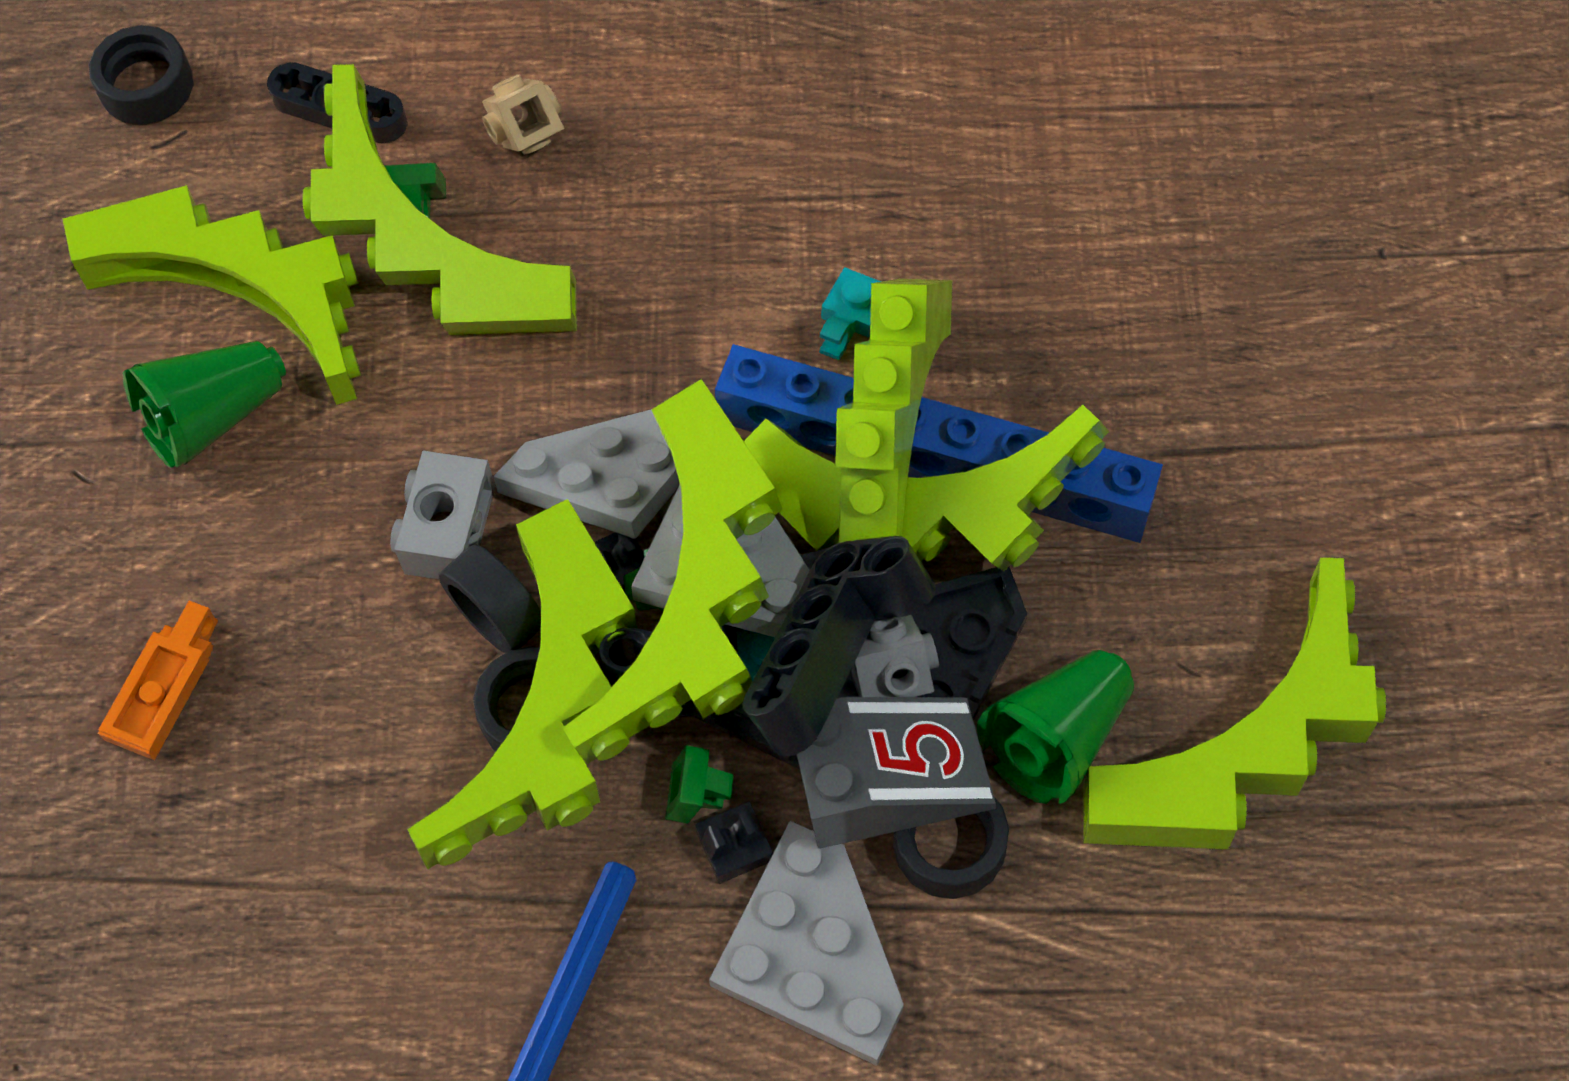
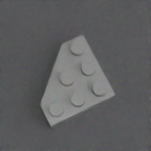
M651 410L525 442L493 476L497 491L500 494L545 509L568 499L581 521L634 539L680 485L672 452Z
M680 485L632 583L633 601L665 608L676 579L683 537ZM775 517L772 523L762 531L753 535L743 534L736 539L761 576L769 597L761 602L759 610L750 618L737 624L726 623V625L776 637L810 571Z
M790 821L709 979L710 987L877 1066L903 1012L904 1004L845 846L839 844L818 849L814 831Z

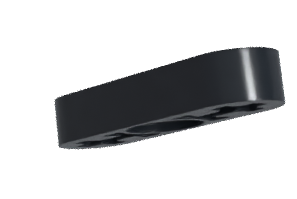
M295 62L281 64L271 71L267 78V87L272 101L279 111L332 128V116L327 115L324 107L325 84L332 83V73ZM365 84L368 120L375 142L390 143L397 140L407 129V118L401 99L392 92ZM296 85H301L302 89L297 88ZM391 113V117L385 116V114ZM373 117L380 118L379 122L374 121Z

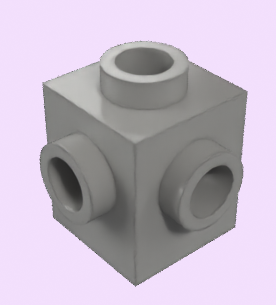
M912 615L875 619L851 669L853 683L859 697H918L934 692L930 669L939 667V660L932 635L930 633L921 635Z

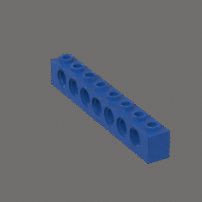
M733 344L715 387V399L736 428L753 432L766 418L784 429L804 447L836 456L837 408L853 402L854 378ZM922 397L913 438L908 477L924 478L966 472L1007 458L1048 435L1049 432ZM1103 448L1099 455L1087 466L1080 468L1076 465L1061 481L1064 487L1051 504L1041 510L1035 507L1031 512L1141 543L1163 464Z

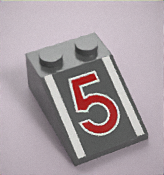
M967 698L836 699L815 742L806 750L797 754L818 849L996 809V802Z

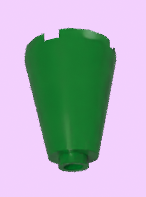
M253 341L135 364L122 374L124 389L132 412L141 410L147 424L146 427L141 428L146 440L166 466L170 468L175 466L177 468L181 465H186L279 392L282 388L281 378L286 375V370L280 355L273 347L266 348L261 342Z
M1093 650L990 705L979 718L977 733L982 750L984 751L991 745L994 753L1000 760L993 766L999 776L1018 793L1036 803L1047 804L1052 798L1059 799V804L1066 802L1078 789L1089 766L1093 763L1134 691L1131 669L1127 662L1119 655L1103 650Z

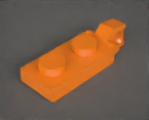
M189 600L174 628L165 625L160 633L153 631L98 729V735L104 741L155 761L210 660L209 657L214 645L209 642V639L218 622L210 608Z

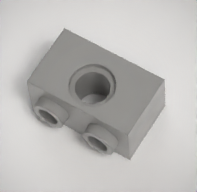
M422 450L417 470H410L406 479L405 501L407 502L404 517L403 519H396L391 532V551L396 553L404 574L439 579V573L467 548L475 544L480 546L496 487L488 460ZM451 512L444 520L430 521L437 513Z

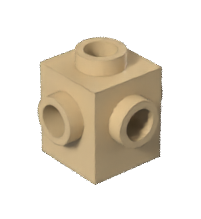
M515 75L494 85L492 89L495 95L482 101L488 113L482 117L485 128L496 145L502 143L504 148L528 154L548 145L551 142L549 136L564 129L558 116L561 109L557 98L548 85H544L542 81L522 80L520 75ZM520 105L523 115L516 122L510 109Z

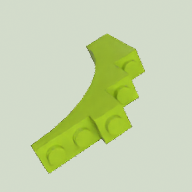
M354 64L332 65V83L325 84L324 88L326 113L328 116H332V135L325 136L324 154L327 166L332 168L311 169V187H304L303 210L306 219H311V222L323 236L375 234V237H368L367 259L370 269H375V272L385 285L440 284V287L432 288V312L434 319H441V324L449 335L577 331L576 278L571 267L525 263L487 253L450 235L417 210L395 185L380 159L368 120L364 80Z
M187 185L63 218L71 262L87 290L126 282L172 281L206 286L245 299L276 317L304 343L322 369L336 405L357 399L352 378L361 376L359 364L353 346L343 347L340 335L349 332L343 309L354 307L349 286L358 284V279L350 253L339 254L333 235L283 248L277 228L267 230L259 210L212 223L205 203L196 205Z
M894 279L871 283L870 340L857 343L854 346L853 402L837 408L835 468H841L839 543L902 536L910 457L919 406L933 358L942 341L951 334L952 280Z
M702 379L651 409L660 431L672 452L681 486L683 537L677 574L661 619L635 662L599 701L563 727L572 745L587 764L595 759L603 761L616 756L628 746L630 737L649 725L652 728L667 724L679 715L682 710L681 705L689 700L693 701L703 719L713 712L716 715L725 714L743 702L746 692L752 683L747 668L720 627L728 622L737 624L750 618L759 610L761 602L769 597L761 576L736 539L743 534L753 535L762 531L772 523L775 514L783 509L775 487Z
M1082 405L1048 435L1007 458L962 473L924 478L908 477L902 537L908 540L921 561L923 559L930 561L948 545L951 539L948 533L955 527L991 564L1005 571L1010 565L1013 567L1020 566L1036 551L1039 546L1036 538L1044 531L1029 516L1030 512L1035 507L1041 510L1051 504L1064 487L1061 481L1076 465L1083 468L1099 455L1105 445L1102 439L1109 433V430ZM765 418L745 439L744 443L775 487L783 509L779 513L816 551L839 543L841 468H835V463L808 450L784 429Z
M568 499L516 524L522 550L537 581L541 600V646L531 689L511 732L485 768L448 803L407 829L427 869L438 863L441 866H446L463 859L471 852L472 845L492 834L503 836L517 830L526 822L527 816L535 811L548 831L559 824L562 827H568L582 821L592 812L593 806L601 802L594 777L583 758L572 745L563 727L599 701L611 688L610 683L593 656L599 653L600 643L604 637L610 632L613 633L607 640L610 641L625 633L615 632L616 629L623 627L637 628L634 607Z
M1320 557L1310 580L1308 622L1299 654L1285 678L1257 709L1223 734L1182 753L1138 764L1089 766L1083 786L1084 843L1228 850L1237 830H1244L1246 825L1247 804L1245 794L1298 796L1307 777L1314 776L1316 772L1317 746L1315 741L1367 742L1377 723H1383L1385 719L1386 694L1384 688L1376 687L1375 666L1357 665L1359 651L1358 636L1356 633L1348 632L1347 614H1352L1354 610L1355 586L1353 580H1345L1344 558Z

